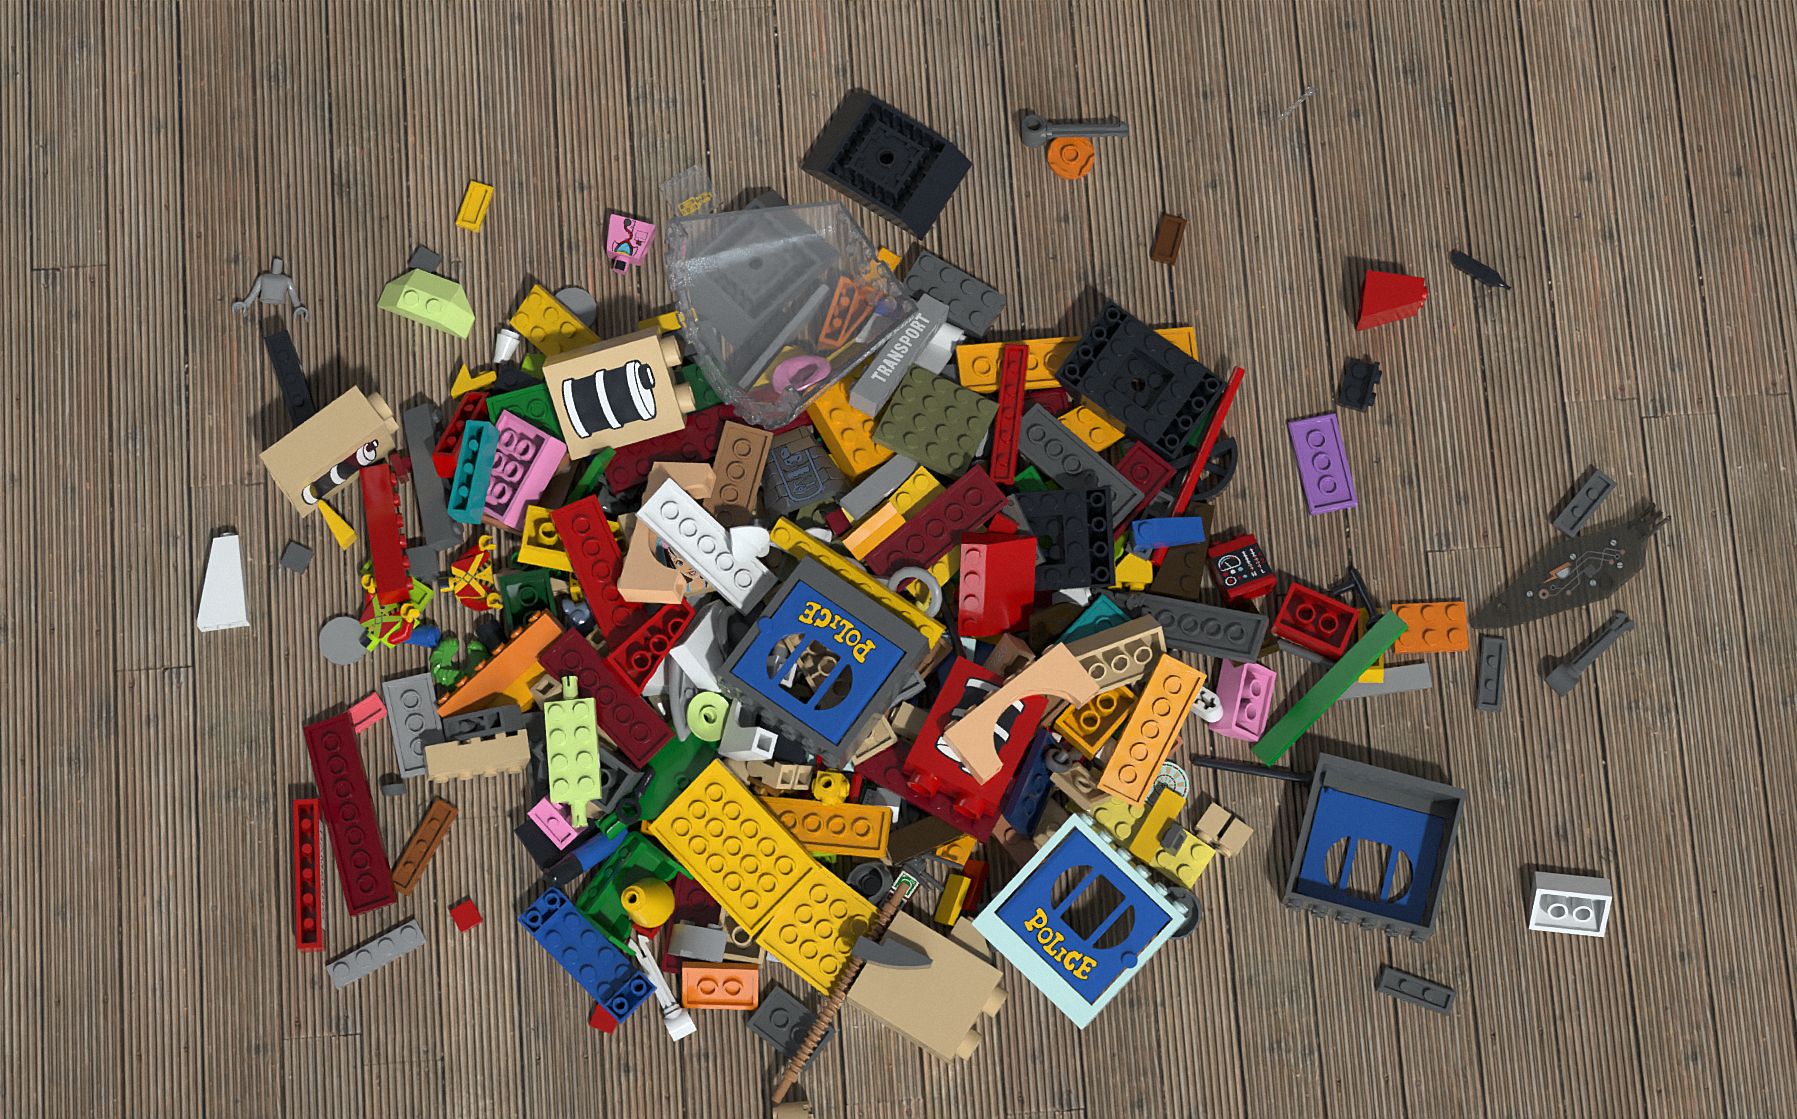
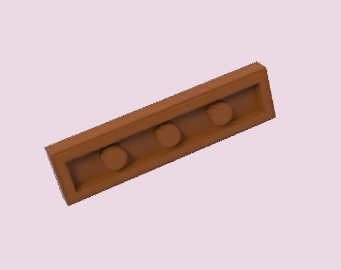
M436 798L392 873L397 891L408 897L410 896L459 812L457 808Z

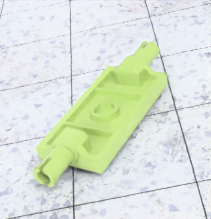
M569 676V679L567 677L561 678L563 699L561 701L544 703L551 803H568V805H571L572 827L579 828L580 826H588L586 804L592 799H602L596 701L595 698H578V677Z

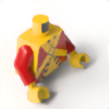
M482 535L478 543L467 549L456 559L455 563L451 564L453 576L439 578L441 592L455 590L457 601L477 612L492 608L499 610L503 608V605L497 603L499 598H503V595L496 593L492 558L490 553L486 552L487 550L496 549V544H488L489 540L493 538L492 535Z

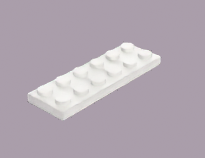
M668 478L635 514L744 616L755 607L779 580L756 557L748 562L737 561L731 551V534L671 478Z

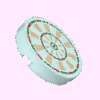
M1164 762L1144 802L1154 807L1165 787L1186 799L1189 791V780L1185 771L1174 763Z

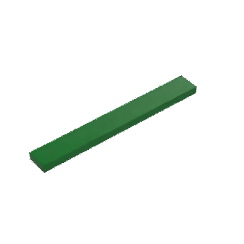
M1390 609L1251 750L1270 768L1409 626Z

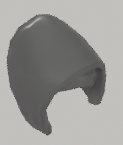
M876 861L861 863L846 877L845 883L871 904L876 905L892 887L893 878L886 865Z

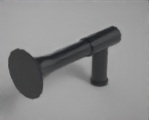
M1353 569L1348 573L1351 580L1331 589L1336 598L1338 595L1355 588L1369 616V620L1366 623V629L1369 631L1385 614H1380L1377 611L1358 569Z

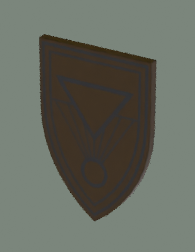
M1060 602L1031 614L1029 619V648L1035 656L1041 654L1051 644H1054L1086 609L1074 602Z

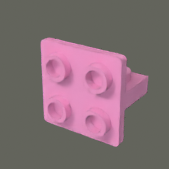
M550 793L544 796L527 813L560 850H563L587 828L582 826L573 828L571 806L568 803H551Z

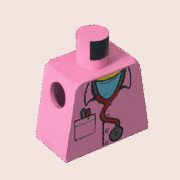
M611 214L607 255L608 258L615 260L612 269L614 272L625 275L629 264L637 266L642 264L656 236L655 225Z

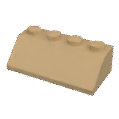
M1151 614L1065 645L1100 687L1098 694L1150 676L1161 653L1167 655L1162 626Z

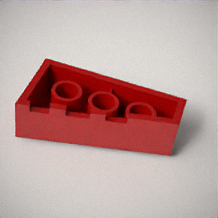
M684 597L681 604L664 603L601 659V663L632 698L639 697L696 611Z

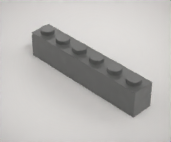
M425 403L402 413L426 544L428 547L440 552L464 542V526L447 514L454 478L438 477L432 459V453L444 433L442 424L444 420L443 414L440 409Z

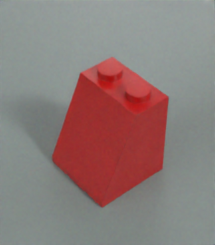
M1367 270L1361 284L1356 330L1362 331L1416 316L1418 309L1423 308L1424 301L1427 299L1428 286H1424L1425 278Z

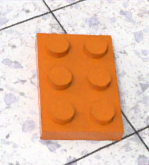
M1465 601L1391 605V610L1409 626L1393 643L1394 654L1461 652L1469 650Z
M683 962V1008L758 1010L759 964Z

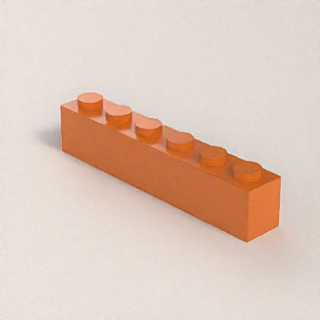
M547 608L542 612L537 610L528 619L530 622L524 628L518 627L510 635L512 639L505 645L500 643L492 651L493 656L489 660H481L474 667L475 672L470 677L467 675L463 676L456 683L457 688L451 694L447 691L438 699L437 702L439 704L436 712L445 719L481 711L566 634L567 628Z

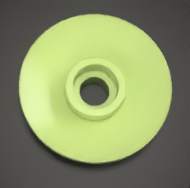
M703 692L696 695L690 701L686 713L691 731L704 741L712 742L722 739L730 706L722 696L714 692ZM704 714L708 717V722L705 721Z

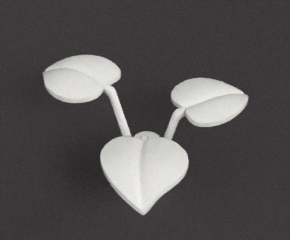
M748 525L730 528L732 555L739 562H748L755 557L760 561L759 557H764L769 553V546L789 553L769 540V533L763 527ZM814 527L805 530V532L826 546H830L832 537L830 529ZM776 582V583L771 587V589H773L774 587L778 586V582Z

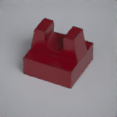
M398 453L389 456L400 483L403 484L410 481L407 474L413 472L411 457L408 456L401 459Z

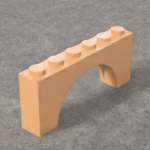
M654 462L652 471L648 474V485L646 492L642 495L641 507L668 478H671L693 500L711 498L716 475L709 463ZM637 516L634 533L630 536L628 554L624 557L622 575L617 581V589L626 602L681 604L687 582L679 569L668 568L658 562L656 555L658 536Z
M1062 642L1057 646H1054V644L1048 646L1041 653L1043 656L1039 660H1030L1023 666L1022 669L1024 671L1017 677L1015 674L1008 677L1003 682V688L999 691L995 689L990 691L983 698L985 701L978 707L976 704L972 705L964 712L965 717L959 722L955 719L944 728L946 731L943 735L944 742L980 785H983L997 774L1003 766L995 750L993 735L998 718L1011 704L1027 696L1050 694L1064 698L1077 709H1080L1098 694L1100 690L1098 684Z

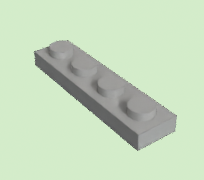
M414 919L326 966V969L336 989L339 990L427 943V940Z

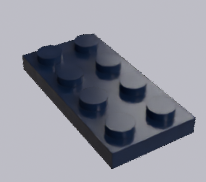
M1039 729L1036 738L1033 740L1031 750L1023 763L1022 771L1014 784L1013 792L1004 807L1002 815L1023 840L1032 841L1055 787V783L1049 779L1053 772L1045 765V755L1049 749L1061 750L1062 746L1045 729Z

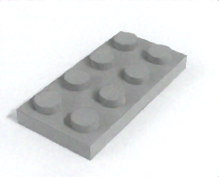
M431 672L382 683L402 779L426 774L423 756L425 746L446 743L441 717L436 712L438 703Z

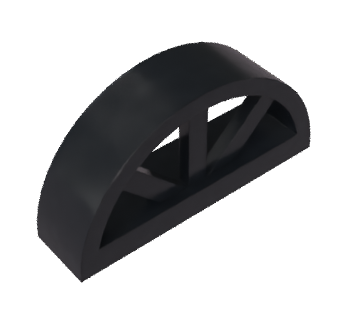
M288 330L264 337L293 426L297 428L314 416L317 411L297 351Z
M1234 436L1213 445L1203 470L1224 479L1215 488L1206 491L1201 477H1199L1196 484L1199 494L1191 495L1187 507L1191 501L1207 504L1218 498L1229 486L1238 461V449ZM1197 451L1168 462L1176 469L1175 475L1177 476L1171 490L1163 487L1162 492L1177 499L1186 472L1190 469ZM1229 454V471L1208 463Z

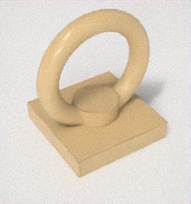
M1079 762L1074 763L1067 772H1053L1049 778L1055 783L1050 797L1057 790L1061 789L1070 800L1077 803L1083 809V813H1088L1092 818L1093 808L1109 802L1113 796L1095 787L1098 779Z

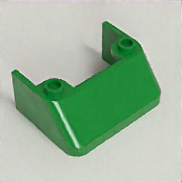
M633 831L626 835L580 895L575 909L577 913L608 940L634 957L636 952L625 943V940L631 934L632 922L627 918L628 913L621 902L624 890L643 878L653 877L667 882L674 878L678 871L693 880L694 876L637 831Z

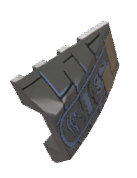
M805 425L772 438L762 475L767 531L772 530L782 516L790 521L788 513L832 496L836 504L839 505L840 500L855 489Z

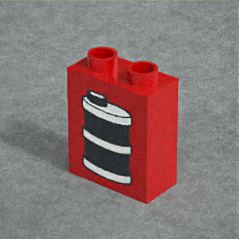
M958 655L905 761L902 773L910 776L907 785L916 792L928 797H934L937 790L955 798L952 805L953 808L969 818L978 820L982 813L993 817L1045 712L1049 699L1039 694L1027 696L1011 704L1000 715L995 724L993 739L996 753L1003 766L997 774L983 785H980L944 742L943 735L946 732L944 728L955 719L958 722L965 717L964 712L972 705L976 704L977 707L985 701L983 698L993 689L999 691L1003 688V682L1006 678Z

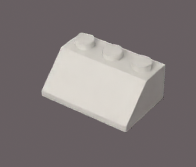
M1535 871L1530 895L1529 929L1604 937L1612 900L1610 879Z

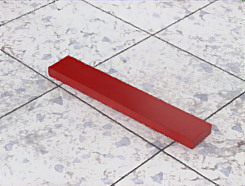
M1005 344L998 399L1000 406L996 416L989 476L997 486L1014 487L1030 353L1029 345Z

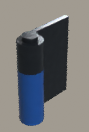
M587 817L588 827L563 850H560L532 818L514 829L519 840L543 872L546 884L556 889H560L613 854L622 840L629 834L625 828L612 841H609L600 828L595 825V821L598 819Z

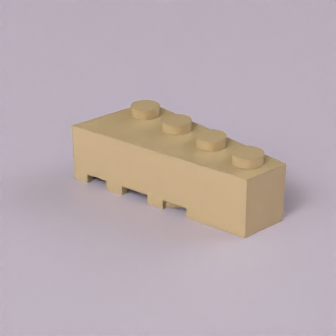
M517 730L518 735L510 737L506 733L495 734V736L487 741L481 737L466 740L464 745H460L459 741L425 746L423 756L427 781L433 780L434 783H444L449 781L448 778L458 777V780L472 779L473 775L483 774V777H492L502 771H507L508 774L522 772V769L526 768L531 758L527 730Z

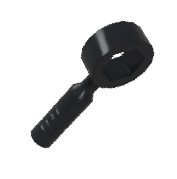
M647 769L634 791L633 799L626 798L616 807V817L622 824L632 825L641 817L642 807L638 801L644 796L656 775L653 769ZM624 805L632 806L636 815L634 818L625 817L621 808Z

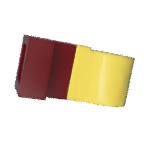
M842 507L826 515L824 522L828 529L831 530L833 537L837 539L848 532L872 510H869L856 521Z

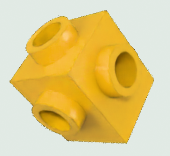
M830 768L826 769V772L818 771L817 778H814L812 781V793L821 801L820 804L835 806L836 802L845 803L846 797L849 794L850 784L841 771Z

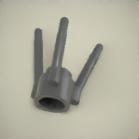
M930 853L901 865L927 891H931V887L923 878L943 893L945 888L924 871L927 865L924 858L959 869L964 868L962 864Z

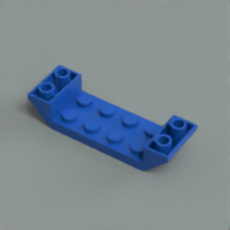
M550 887L517 919L535 940L620 1024L657 990V987L640 970L638 971L595 927L577 913L573 904L559 889Z

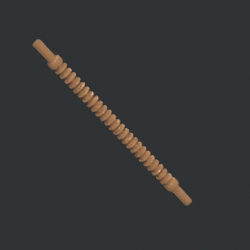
M901 881L890 901L884 903L882 907L883 912L878 913L879 919L874 920L875 926L872 925V931L867 932L869 935L868 939L875 943L876 941H881L880 935L885 934L883 932L884 928L888 929L887 923L892 922L890 918L896 916L898 912L897 907L910 887L909 885ZM852 957L854 961L848 963L850 968L845 969V975H841L842 981L837 982L839 986L837 988L834 987L835 993L830 994V1000H826L827 1006L822 1007L824 1009L822 1013L819 1012L820 1018H816V1024L811 1025L813 1029L807 1032L809 1034L807 1038L804 1037L805 1043L800 1044L801 1049L796 1050L797 1056L792 1057L794 1061L792 1063L789 1062V1069L786 1068L782 1073L783 1079L771 1097V1100L780 1104L792 1082L795 1083L799 1078L798 1072H802L801 1066H806L805 1060L810 1059L809 1053H814L812 1048L818 1046L816 1041H820V1035L825 1034L824 1028L829 1027L827 1023L832 1022L831 1016H835V1010L840 1009L839 1003L844 1002L842 998L847 997L846 991H850V985L855 983L853 980L858 978L857 973L862 971L861 966H865V962Z

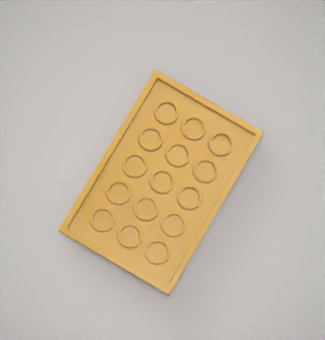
M719 758L715 759L648 827L751 938L822 868Z

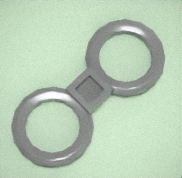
M842 556L868 574L865 567L856 559ZM913 566L904 567L894 572L891 577L869 574L895 593L902 579L906 577L921 579L930 589L932 598L929 608L924 612L933 618L940 610L942 603L941 587L937 579L927 570Z

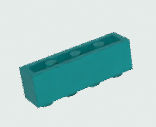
M466 421L447 514L459 523L481 524L500 431L490 422Z

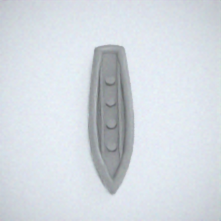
M703 593L685 598L696 611L690 622L704 605L711 603L710 594ZM671 655L669 667L670 708L680 741H685L692 732L687 722V707L690 701L700 694L701 691Z

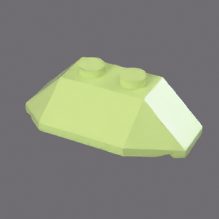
M418 268L386 284L377 304L379 308L464 340L467 339L475 321V316L460 284Z

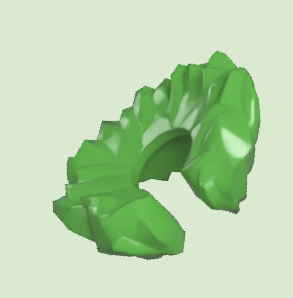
M446 637L445 640L440 641L439 646L433 651L429 659L432 663V677L436 678V682H440L447 690L454 691L457 688L456 683L463 676L467 675L470 677L475 672L474 667L481 660L485 659L487 661L491 658L483 644L471 640L467 646L471 659L470 665L465 670H456L452 666L451 660L458 651L460 642L457 638Z

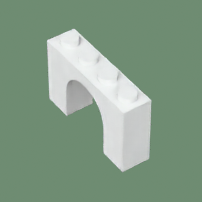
M778 655L768 656L767 673L770 679L775 677L787 659ZM796 663L779 684L780 688H791L797 667ZM734 697L718 753L736 761L772 759L778 735L760 727H755L757 712H748L740 705L742 702Z

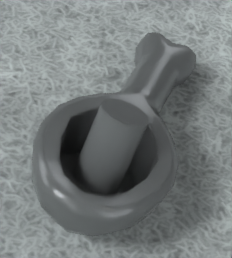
M1076 747L1070 748L1068 752L1063 748L1061 750L1052 748L1046 752L1045 765L1052 772L1064 773L1072 768V761L1080 760L1083 754Z

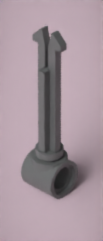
M1031 114L1022 121V141L1027 147L1037 148L1046 142V137L1047 139H1052L1055 137L1119 136V139H1123L1129 135V124L1120 121V124L1047 123L1046 125V120L1042 116Z
M1617 613L1614 616L1617 620L1609 628L1600 634L1573 661L1568 664H1560L1545 681L1561 697H1564L1580 681L1579 676L1595 659L1626 630L1631 632L1634 629V620L1625 623L1615 632L1614 630L1627 616V613Z

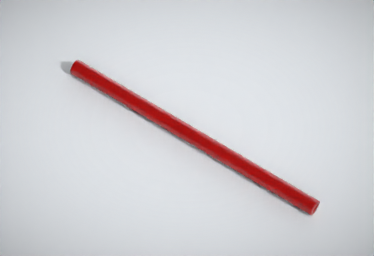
M1235 366L1231 373L1228 385L1224 389L1168 518L1182 517L1246 372L1240 367ZM1169 547L1154 549L1150 562L1161 566Z

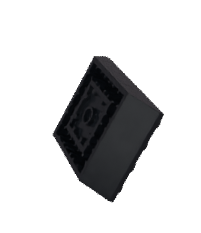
M851 92L802 165L801 170L920 241H923L971 168L972 162L952 142L874 96ZM884 154H890L893 157V161L890 164H884L880 161V157Z
M1110 300L1102 308L1054 375L1074 400L1135 443L1139 440L1157 455L1171 460L1176 458L1228 385L1223 379ZM1134 380L1141 381L1144 389L1142 391H1135L1131 386V382Z
M1111 486L1004 494L1006 497L1016 494L1033 534L1037 536L1038 545L1046 562L1035 566L1034 592L1117 586ZM995 515L982 525L988 529ZM1044 535H1049L1052 539V544L1047 549L1042 548L1040 545V539Z

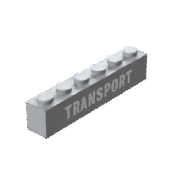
M925 293L919 301L915 300L909 309L908 316H903L900 319L896 332H891L885 341L883 349L879 348L876 351L871 365L867 364L864 367L859 381H854L848 391V394H850L849 405L875 418L904 379L912 363L915 364L946 322L949 306Z

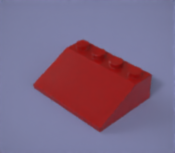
M962 532L958 632L960 636L983 637L1029 629L1030 615L1033 614L1037 536Z

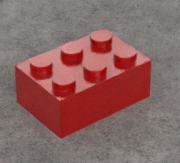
M1292 582L1271 632L1339 661L1361 611Z

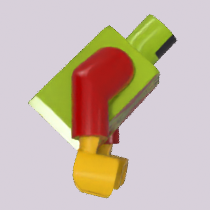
M372 574L364 575L361 583L368 590L365 591V605L359 624L368 631V634L360 644L370 652L374 650L380 641L390 649L394 648L397 644L411 638L413 629L420 623L416 619L419 617L420 612L418 609H413V604H403L400 606L398 603L382 606L378 592L375 590L377 588L376 578H373Z

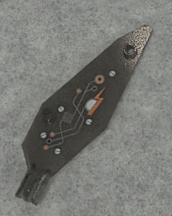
M1653 502L1632 521L1560 542L1475 615L1470 621L1471 627L1473 629L1510 628L1608 599L1644 567L1648 539L1664 526L1669 519L1665 517L1651 530L1648 528L1649 525L1663 514L1661 509H1659L1645 522L1641 520L1657 506ZM1499 605L1505 606V613L1499 611Z

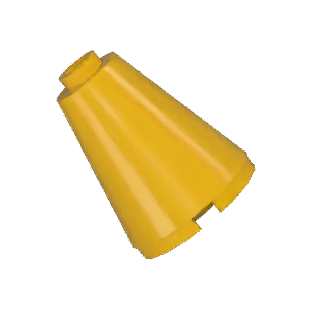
M648 877L626 888L622 893L621 902L630 918L636 924L642 927L654 928L664 924L670 914L673 913L675 897L672 889L665 882L658 878Z

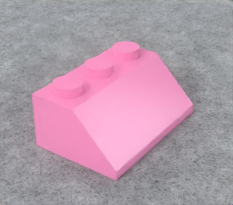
M1223 658L1216 695L1219 697L1223 707V716L1219 721L1210 722L1209 729L1223 736L1258 743L1264 736L1277 673L1257 663H1246L1234 668L1229 659Z

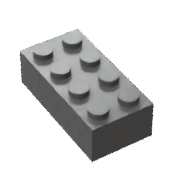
M925 250L921 252L899 288V298L910 305L915 300L919 301L924 293L948 305L949 311L946 322L963 329L965 336L979 344H982L1006 304L1005 295Z

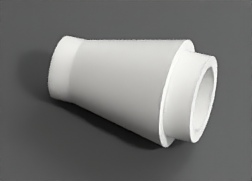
M501 329L500 334H497L493 362L503 366L508 364L509 359L520 343L518 340L519 334Z

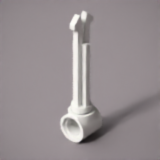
M638 935L640 946L646 957H643L632 939H630L628 946L636 952L635 955L646 977L657 987L655 994L664 1010L665 1018L663 1021L675 1042L696 1031V1028L686 1008H681L677 1004L654 957L646 945L649 942L648 938Z

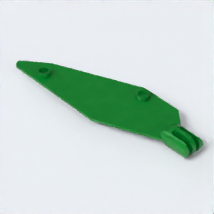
M722 692L717 693L728 702L731 708L733 699L728 698ZM704 714V719L708 722V717ZM672 719V720H671L670 722H668L667 724H668V725L673 729V731L677 734L676 729H675V726H674V722H673V719ZM691 732L685 741H680L678 735H676L641 769L644 772L648 768L653 769L656 775L644 796L638 801L642 807V814L637 821L657 819L710 765L722 739L712 742L704 741ZM638 784L636 785L632 793L626 798L633 799L634 791L636 790ZM624 805L621 808L625 817L634 818L636 815L632 806ZM616 808L609 814H603L595 821V825L600 828L609 841H612L629 826L618 821L615 813Z

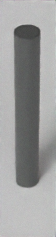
M1278 639L1280 650L1331 669L1337 663V661Z

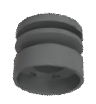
M1171 886L1167 888L1170 891L1168 896L1173 901L1179 899L1189 909L1186 913L1190 917L1169 938L1180 940L1188 937L1198 928L1202 920L1203 908L1199 898L1193 891L1182 886ZM1171 917L1157 933L1159 934L1173 918Z

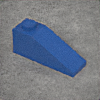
M1201 517L1154 518L1132 521L1128 528L1132 552L1205 542Z

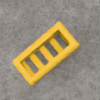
M320 499L317 502L318 507L340 547L345 551L358 539V536L340 516Z

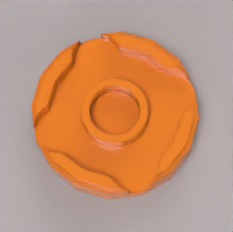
M1056 137L1051 142L1047 153L1048 164L1051 170L1058 177L1066 180H1076L1084 177L1091 170L1095 159L1093 146L1086 137Z

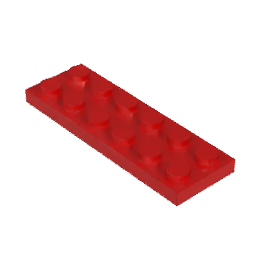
M594 494L549 513V516L608 650H611L648 619L649 615L643 602H626L617 589V581L621 577L624 568V558L597 496Z

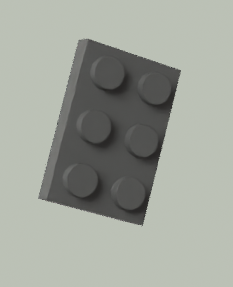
M776 985L746 1024V1027L793 1062L794 1059L792 1057L798 1054L796 1050L801 1049L800 1044L805 1043L804 1037L807 1038L809 1036L807 1032L812 1031L811 1025H815V1019H819V1017ZM831 1026L824 1028L825 1034H821V1040L816 1041L818 1046L812 1048L814 1053H809L810 1059L805 1060L806 1066H801V1069L805 1072L837 1032Z

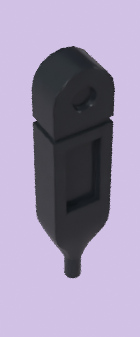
M1457 252L1453 255L1451 264L1459 271H1463V273L1486 286L1511 289L1510 286L1505 284L1499 273L1490 267L1470 258V256L1462 252Z

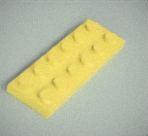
M1094 767L1090 770V773L1096 779H1099L1102 772ZM1112 796L1109 802L1093 808V819L1096 821L1094 826L1099 831L1106 830L1115 839L1114 843L1128 851L1153 807L1144 802L1141 809ZM1069 800L1065 806V809L1072 814L1076 812L1083 813V809L1072 800ZM1183 829L1187 834V838L1176 857L1168 854L1160 845L1148 866L1175 885L1190 890L1216 853V850Z

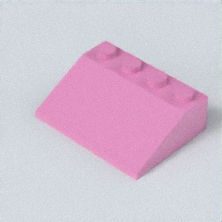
M503 410L495 425L500 434L483 511L522 532L528 505H537L568 447L567 444Z

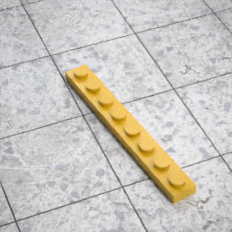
M785 517L779 518L769 535V540L800 561H802L805 555L809 556L929 638L931 650L935 647L946 626Z

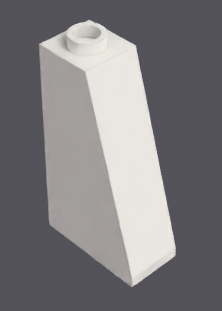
M223 533L220 537L213 538L197 618V627L201 632L250 626L242 540L234 533Z

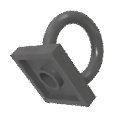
M764 602L757 603L746 616L742 615L733 606H727L721 610L717 621V636L720 649L726 660L765 610Z

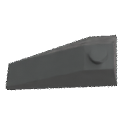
M598 740L602 799H592L590 801L609 814L622 800L632 793L645 772Z

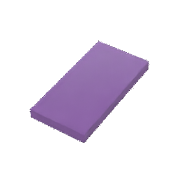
M1332 413L1288 422V429L1310 516L1357 507L1358 501L1336 414Z

